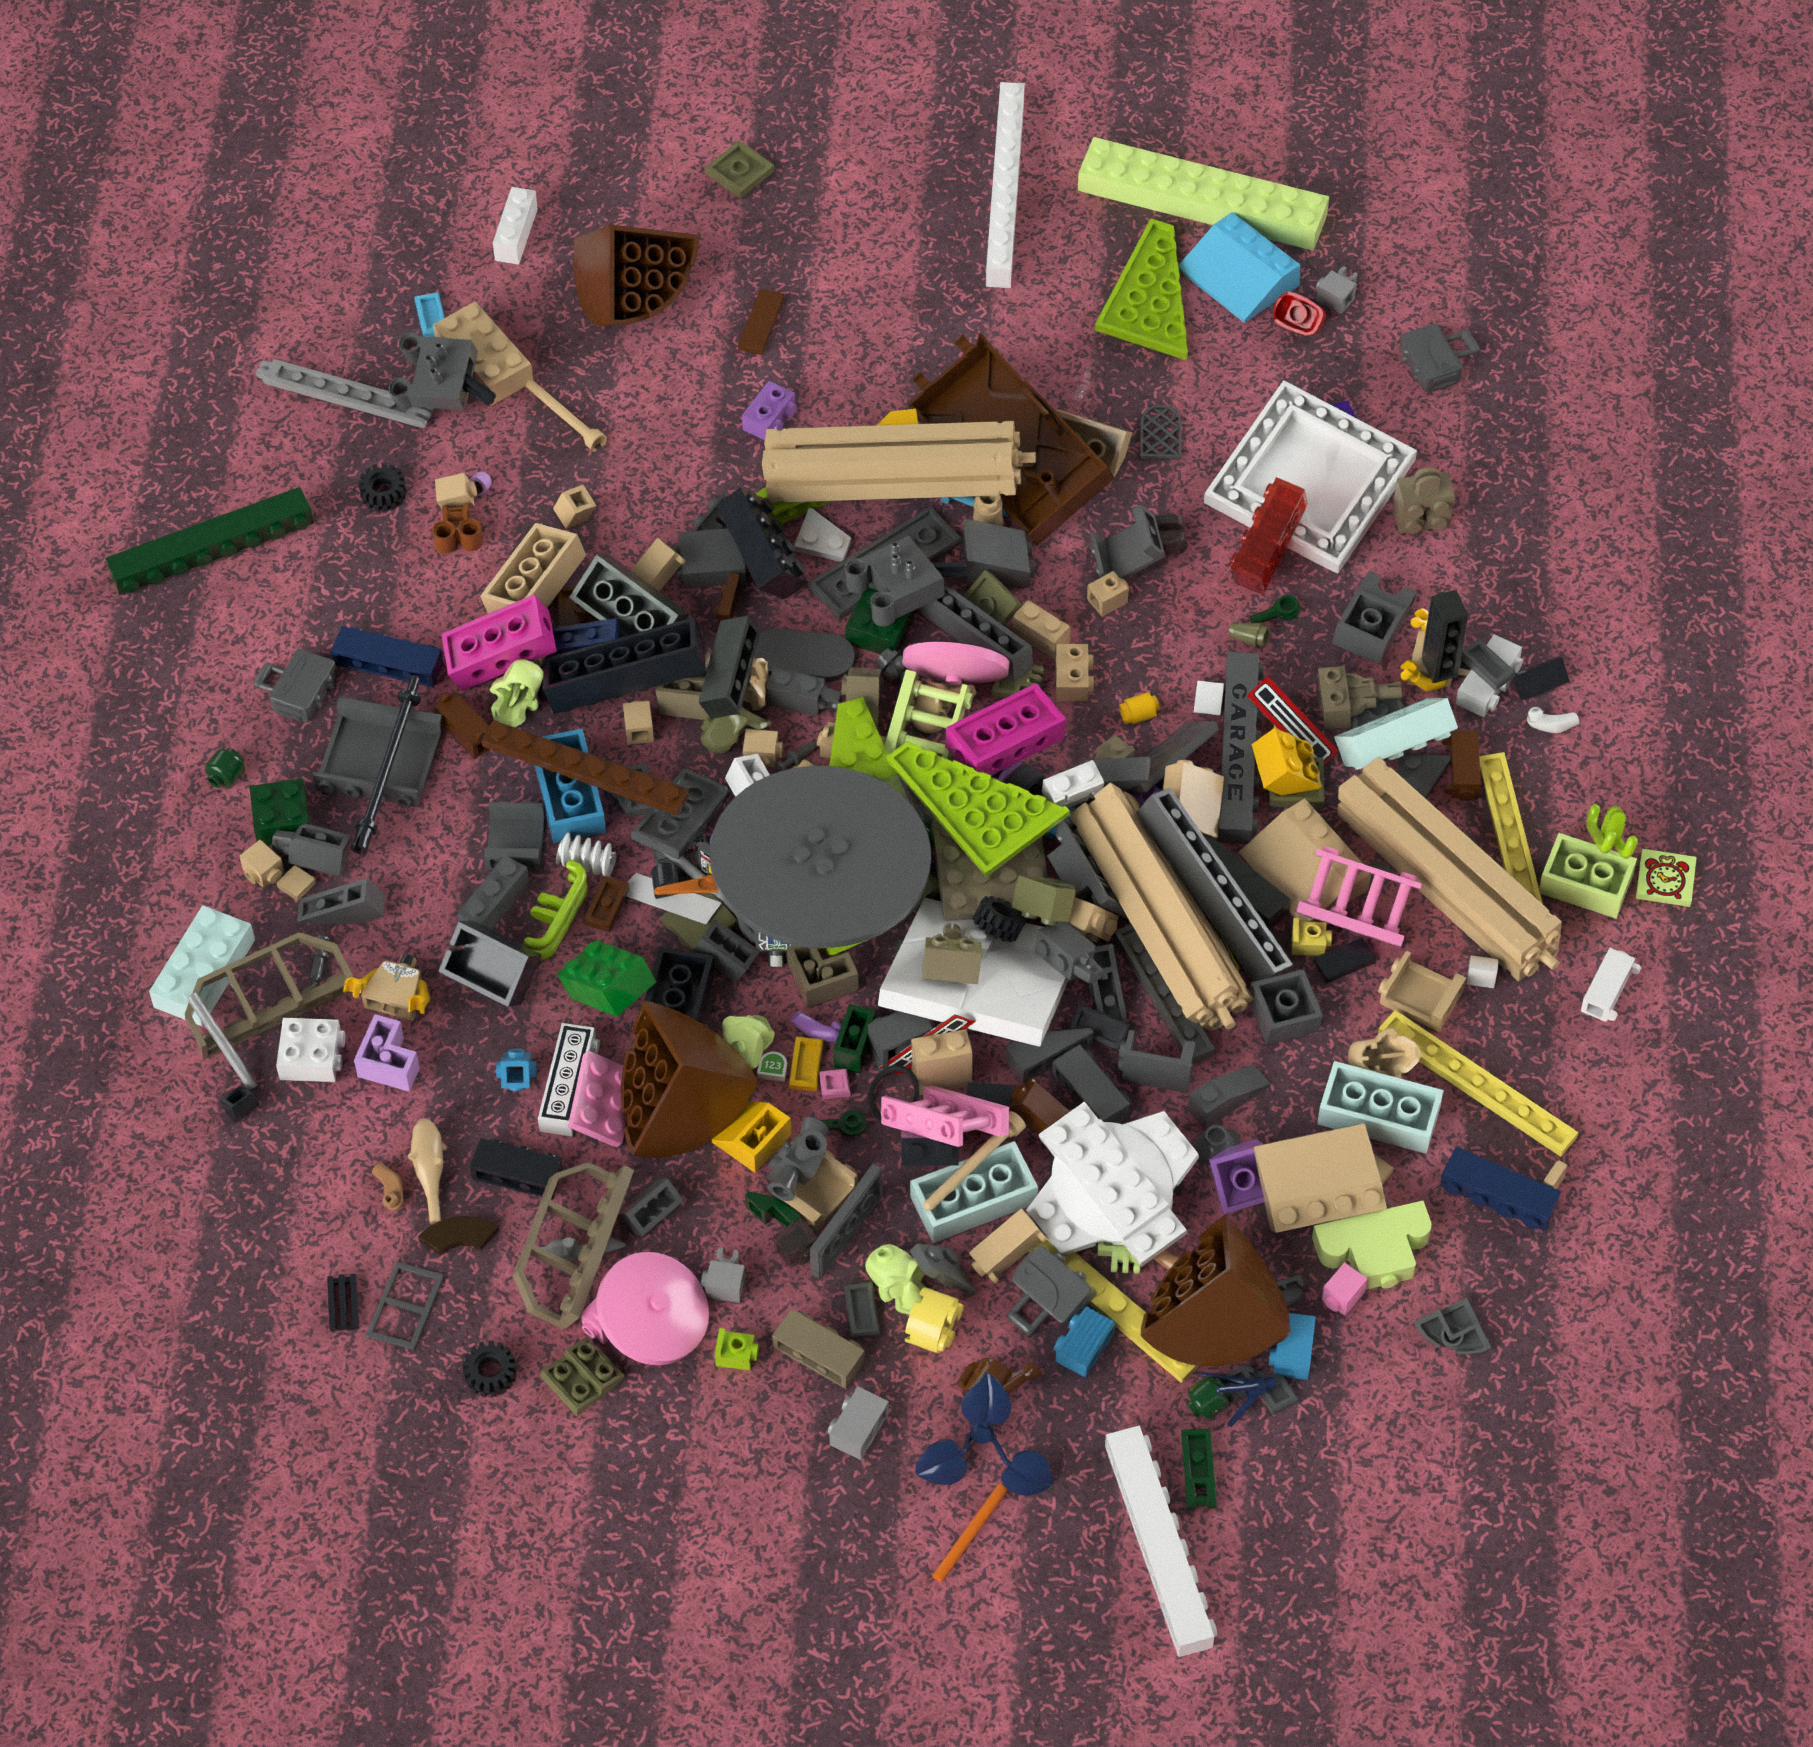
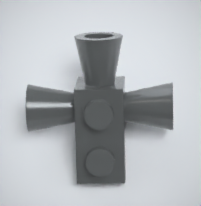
M813 1117L804 1118L799 1136L797 1135L790 1143L785 1141L779 1152H775L767 1166L771 1169L766 1179L771 1181L768 1185V1190L776 1198L784 1201L793 1200L798 1182L805 1185L815 1175L826 1154L827 1143L825 1136L829 1132L828 1127L822 1121Z

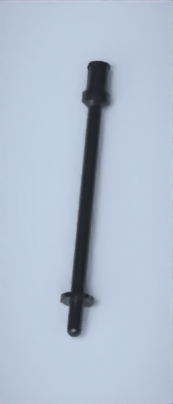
M418 675L411 676L407 689L401 690L397 695L398 700L402 704L363 819L358 820L355 826L357 832L351 845V850L356 854L361 855V851L363 855L367 854L371 838L377 832L378 827L374 820L411 708L418 706L421 702V697L417 694L420 684V677Z

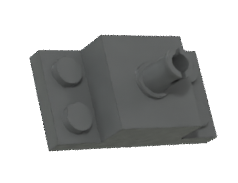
M1065 818L1055 826L1057 830L1055 835L1062 844L1048 855L1060 879L1075 885V898L1100 908L1104 907L1111 913L1118 914L1127 919L1126 913L1078 833L1077 826Z

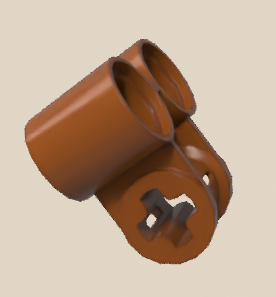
M464 503L463 506L447 508L446 505L442 506L443 521L437 522L432 528L435 549L445 554L454 551L457 544H461V547L467 551L479 549L483 545L481 524L478 520L470 518L468 503Z

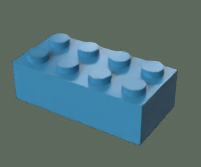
M583 729L543 736V738L588 753ZM534 765L553 844L560 843L567 832L571 834V840H574L577 835L585 838L606 833L605 817L597 787Z

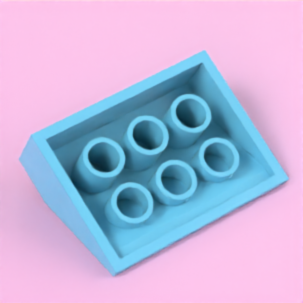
M1233 212L1215 223L1178 265L1180 272L1244 323L1271 306L1282 294L1291 292L1300 286V264Z

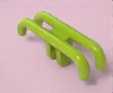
M1597 804L1591 805L1586 827L1598 849L1603 853H1608L1615 846L1621 857L1625 859L1630 858L1636 849L1638 839L1635 836H1630L1625 843L1621 837L1625 827L1624 822H1626V815L1623 813V810L1618 806H1610L1600 830L1597 826L1600 806Z
M570 860L566 863V868L572 871L568 874L567 878L573 884L565 899L547 893H540L537 899L538 902L553 910L534 906L530 911L535 919L550 924L542 938L527 937L523 942L524 946L542 954L539 961L547 960L557 951L587 896L586 870L576 861Z

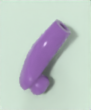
M797 1011L791 1018V1022L808 1037L824 1039V1042H836L842 1025L834 1021L830 1027L801 1011Z

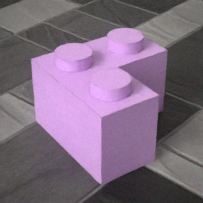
M374 1014L356 1054L354 1063L357 1077L410 1092L420 1067L417 1052L400 1047L404 1040L401 1021Z

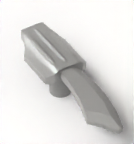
M566 1237L560 1240H552L547 1246L541 1248L572 1262L578 1260L584 1245H578L576 1239ZM610 1237L603 1254L625 1248L626 1244Z

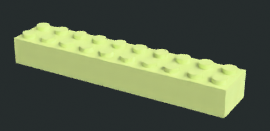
M1096 137L1092 139L1078 175V191L1210 225H1214L1233 212L1269 240L1314 251L1328 212L1329 196Z

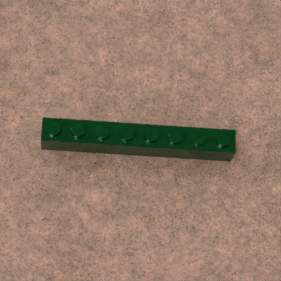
M297 487L106 557L105 560L119 595L132 593L140 587L148 584H157L164 578L172 575L184 574L191 568L208 565L213 560L221 557H230L248 547L254 548L267 540L279 539L286 533L303 530L309 525L314 524L312 511L301 488Z

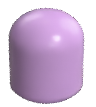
M477 472L469 479L470 482L473 481L474 483L478 481L483 487V491L478 493L477 496L484 495L492 484L491 477L485 472Z

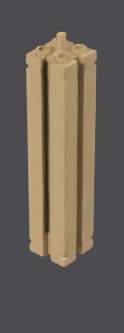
M1003 421V423L970 422L788 428L781 431L766 429L762 469L764 480H766L767 497L771 503L781 500L785 502L999 496V494L1016 495V484H1021V469H1018V467L1022 466L1023 463H1036V452L1022 453V451H1018L1017 447H1020V432H1015L1014 421Z
M1379 756L1363 768L1362 774L1358 777L1356 775L1352 776L1339 786L1338 799L1341 803L1338 804V816L1344 822H1347L1361 838L1400 874L1405 872L1417 876L1416 882L1422 883L1421 888L1418 890L1492 958L1498 959V964L1505 970H1509L1518 982L1525 976H1532L1539 968V961L1544 962L1551 970H1555L1559 966L1560 962L1555 956L1559 952L1562 921L1555 915H1551L1549 910L1397 772L1391 767H1387L1386 762Z
M1109 783L1094 795L1095 800L1090 804L1083 803L1070 813L1069 817L1073 824L1077 826L1078 833L1177 1003L1182 1006L1185 1017L1196 1024L1199 1022L1202 1027L1209 1031L1218 1029L1223 1025L1227 1030L1232 1029L1236 1023L1230 1012H1242L1246 1009L1248 1003L1254 1000V997L1246 988L1244 980L1196 899L1136 814L1140 806L1136 798L1127 792L1123 793L1119 787Z

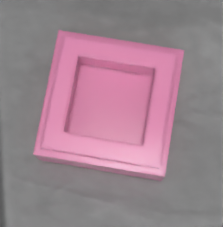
M847 1068L819 1071L822 1099L850 1097Z

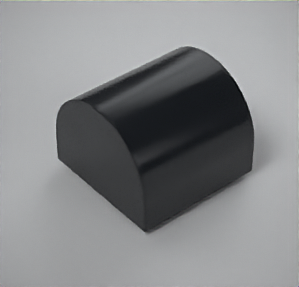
M660 863L651 870L654 892L657 887L680 882L678 868L672 863ZM654 894V896H655L656 899L663 898V897H668V896H672V895H676V894H663V895Z
M243 1086L237 1087L219 1101L226 1114L236 1123L260 1105L255 1094Z

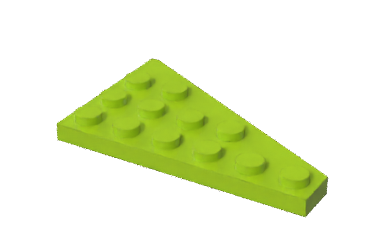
M1150 219L1095 323V331L1186 360L1188 357L1186 328L1173 225Z
M861 697L839 703L829 766L851 769L874 777L892 787L907 800L895 770L887 762L886 756H888V753L864 698Z
M909 741L886 756L887 762L985 877L996 871L1070 815V810L1066 806L1061 807L1047 801L1045 797L1032 795L1028 790L1011 783L1006 784L993 779L991 775L977 772L974 768L955 760L953 762L938 756L937 753L923 750L918 745Z

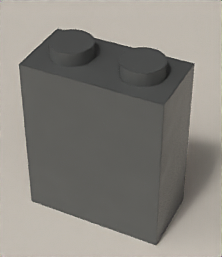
M728 528L679 533V543H674L675 552L686 560L677 569L678 580L683 579L684 589L720 586L723 582H727L729 573L740 574V584L746 583L745 563Z

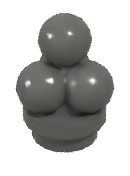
M887 648L876 659L875 663L879 666L878 668H881V673L884 672V677L888 681H895L899 678V682L902 684L907 669L902 663L903 655H899L896 650L892 651L890 648Z

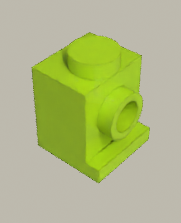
M719 1328L715 1349L716 1366L750 1370L752 1361H757L759 1354V1344L755 1343L754 1335L726 1332L725 1329Z

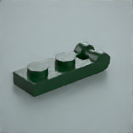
M1211 1429L1181 1430L1186 1509H1196V1506H1207V1509H1216L1217 1500ZM1195 1488H1206V1494H1195Z

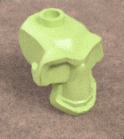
M525 659L515 660L504 676L493 682L490 691L498 696L497 701L492 705V715L495 721L517 727L525 721L526 709L531 711L537 710L539 706L537 693L544 676L542 669L537 664Z
M747 1015L746 1017L729 1016L722 1022L723 1039L732 1045L744 1058L751 1070H754L761 1060L763 1051L769 1047L774 1039L775 1033L771 1029L768 1020L760 1015Z
M886 1244L875 1249L867 1258L865 1266L870 1278L879 1287L880 1298L884 1302H889L895 1298L896 1310L910 1315L914 1303H921L924 1297L919 1295V1293L926 1287L921 1283L925 1274L916 1260L899 1247Z

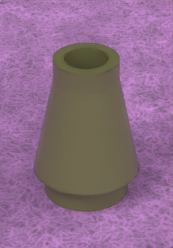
M1232 622L1229 629V637L1242 641L1256 649L1259 647L1265 648L1270 636V628L1264 626V623Z

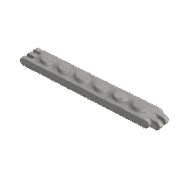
M275 359L272 363L261 361L260 368L255 372V375L261 378L267 385L420 428L426 427L431 413L435 410V408L424 407L401 409L396 406L387 390Z

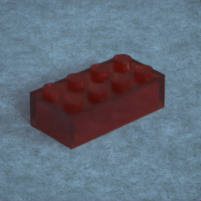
M1278 477L1275 478L1273 484L1269 483L1263 495L1265 500L1261 507L1257 506L1252 516L1254 522L1250 530L1246 529L1241 538L1242 546L1239 552H1234L1229 563L1234 583L1261 595L1265 593L1308 506L1304 488Z

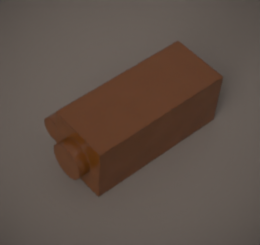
M456 691L452 694L444 693L438 703L434 705L436 714L442 715L445 729L474 759L478 758L490 750L483 747L481 741L489 726Z
M1451 731V736L1442 739V744L1449 746V756H1451V784L1445 786V793L1452 795V798H1459L1464 801L1479 798L1481 773L1478 731Z
M1030 1077L1024 1085L1021 1084L1015 1088L1011 1095L1012 1100L1008 1105L1009 1110L1018 1114L1024 1123L1038 1135L1070 1112L1041 1087L1033 1077Z

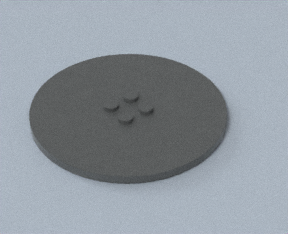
M806 766L783 770L764 777L748 786L727 805L715 826L710 847V865L713 880L720 896L729 909L745 924L765 936L787 944L811 948H834L861 943L897 925L910 913L921 898L927 885L931 863L930 842L925 826L916 810L900 793L884 782L867 774L832 766Z

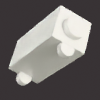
M1609 948L1583 999L1581 1012L1605 1022L1607 1020L1615 1021L1618 1014L1613 1008L1631 973L1639 974L1641 966L1634 963L1635 958L1629 956L1624 951Z

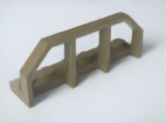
M298 932L199 978L193 993L196 992L200 997L203 987L227 977L248 1019L242 1022L241 1020H236L230 1023L222 1031L233 1047L282 1024L283 1018H295L346 994L343 992L345 980L354 976L336 943ZM298 943L334 954L344 974H335L328 978L326 983L319 986L311 985L300 994L278 952ZM272 956L294 998L285 997L276 1006L268 1010L263 1008L253 1013L233 973ZM188 1003L185 1011V1020L197 1041L198 1051L202 1059L205 1060L222 1052L210 1033L202 1037L192 1017L194 1009Z
M587 1162L555 1173L549 1178L512 1275L528 1313L561 1329H566L580 1318L634 1172L633 1169L624 1165L616 1173H610ZM586 1173L606 1183L605 1187L608 1188L606 1196L600 1199L596 1211L599 1212L597 1220L591 1221L551 1201L558 1181ZM546 1211L588 1231L587 1235L590 1236L587 1245H584L578 1257V1260L581 1261L580 1266L534 1245ZM530 1255L572 1275L569 1281V1285L572 1288L560 1305V1310L563 1311L561 1316L537 1304L524 1274V1269Z

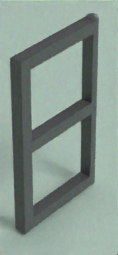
M397 1261L365 1337L415 1350L444 1275ZM399 1270L436 1279L425 1307L388 1298ZM385 1304L422 1314L411 1342L374 1332Z

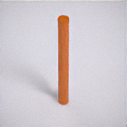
M997 1484L933 1573L932 1577L939 1582L944 1580L1008 1491L1005 1486Z

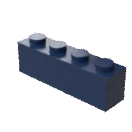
M341 626L331 649L332 658L337 666L409 682L411 676L418 675L420 677L419 685L434 688L444 663L442 650L433 645H423L411 642L408 639L388 637L382 633L375 634L362 631L356 627Z
M1455 1147L1442 1173L1440 1186L1449 1194H1460L1469 1198L1477 1206H1488L1497 1210L1503 1217L1516 1218L1523 1221L1531 1229L1539 1228L1544 1231L1558 1205L1561 1191L1458 1147Z

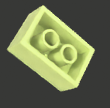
M1558 833L1541 877L1540 894L1617 919L1634 874L1637 858L1630 857L1625 859L1613 850L1603 853L1595 844Z

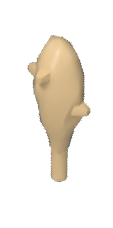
M421 1118L413 1128L411 1153L408 1154V1158L412 1160L416 1176L425 1192L428 1201L430 1224L441 1221L439 1181L443 1170V1151L447 1150V1148L442 1143L441 1134L435 1124L429 1119Z

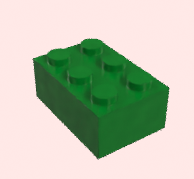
M598 940L589 943L582 953L575 959L568 961L564 968L557 973L571 999L616 1017L656 983L642 956Z

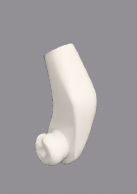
M1533 707L1528 712L1527 722L1531 727L1545 732L1561 733L1579 725V718L1574 712L1548 715L1543 714L1541 708Z

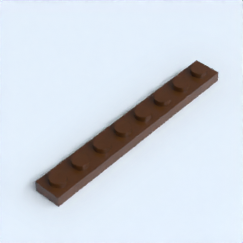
M495 720L492 721L481 740L482 746L676 816L679 815L689 797V789Z

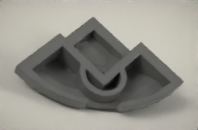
M1467 1298L1414 1321L1420 1333L1438 1348L1441 1346L1435 1341L1455 1350L1456 1354L1461 1355L1478 1354L1492 1349Z

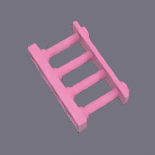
M1323 846L1322 850L1316 849L1314 855L1321 857L1322 860L1309 899L1306 898L1305 902L1299 901L1295 912L1401 947L1405 936L1399 934L1400 929L1398 925L1411 887L1415 889L1421 888L1422 883L1416 882L1417 876L1401 872V875L1397 876L1337 856L1339 851L1330 847ZM1332 862L1348 866L1336 905L1331 908V911L1320 908L1321 903L1319 901ZM1361 870L1373 874L1374 878L1361 916L1358 915L1357 920L1346 917L1348 912L1345 910L1358 871ZM1388 879L1400 883V887L1388 923L1384 924L1382 929L1373 926L1374 920H1372V916L1384 880Z
M930 1085L923 1087V1100L912 1103L882 1096L881 1124L960 1147L963 1146V1132L979 1130L1000 1137L1009 1135V1107Z

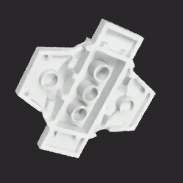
M1083 1102L1039 1134V1138L1055 1157L1052 1176L1026 1211L1057 1253L1065 1256L1096 1246L1095 1243L1106 1241L1112 1242L1113 1245H1124L1142 1267L1187 1234L1186 1228L1171 1211L1173 1190L1184 1179L1199 1158V1155L1164 1111L1122 1125L1103 1122Z

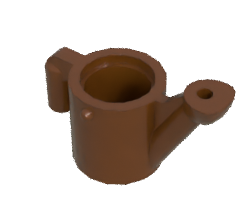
M983 1358L980 1363L972 1362L966 1367L957 1381V1385L963 1389L962 1394L964 1396L979 1381L983 1374L988 1372L1002 1384L1007 1394H1010L1027 1380L1040 1377L1042 1372L1035 1364L1028 1363L1024 1369L1014 1373L994 1359Z

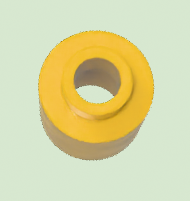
M1149 692L1125 699L1124 703L1119 704V711L1125 724L1132 723L1134 725L1157 717L1156 711L1160 710L1157 697L1155 695L1151 696Z

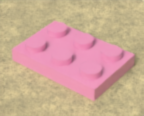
M589 1050L583 1054L568 1124L569 1128L614 1147H619L622 1144L624 1128L627 1122L626 1116L621 1115L623 1065Z

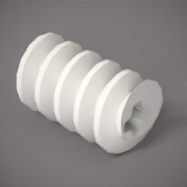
M567 832L559 844L556 864L561 862L562 866L566 867V863L573 860L581 864L586 873L592 870L594 875L598 876L602 873L603 876L610 877L616 863L617 854L616 851L612 852L611 843H608L603 850L601 849V841L598 840L595 846L592 847L591 838H587L584 844H581L580 835H577L574 841H571V834Z

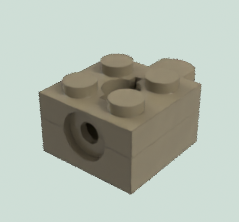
M1426 467L1418 470L1415 476L1397 478L1393 512L1399 533L1408 532L1409 534H1415L1421 530H1442L1445 527H1450L1455 495L1448 472L1438 473L1436 468Z

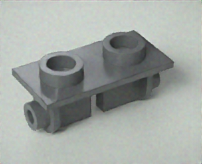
M727 490L721 497L717 495L713 497L706 506L710 509L706 515L701 512L692 523L695 526L693 531L721 529L722 525L716 521V518L723 524H725V521L717 504L725 499L724 497L728 493Z

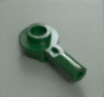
M1284 595L1275 601L1274 606L1268 610L1250 615V622L1262 623L1276 617L1282 620H1293L1300 614V603L1294 596Z
M855 1110L845 1112L840 1119L820 1120L828 1127L829 1131L840 1130L841 1134L851 1137L861 1135L867 1127L866 1117L863 1113Z

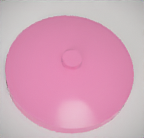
M924 642L910 645L903 651L902 663L908 670L933 680L946 682L949 685L957 686L961 684L995 682L1006 678L1009 672V660L995 651L968 644Z
M641 1252L629 1255L618 1261L606 1273L598 1289L596 1300L597 1315L605 1335L620 1352L635 1361L649 1365H666L677 1362L691 1353L705 1335L709 1321V1307L706 1294L696 1276L685 1265L672 1257L654 1252Z

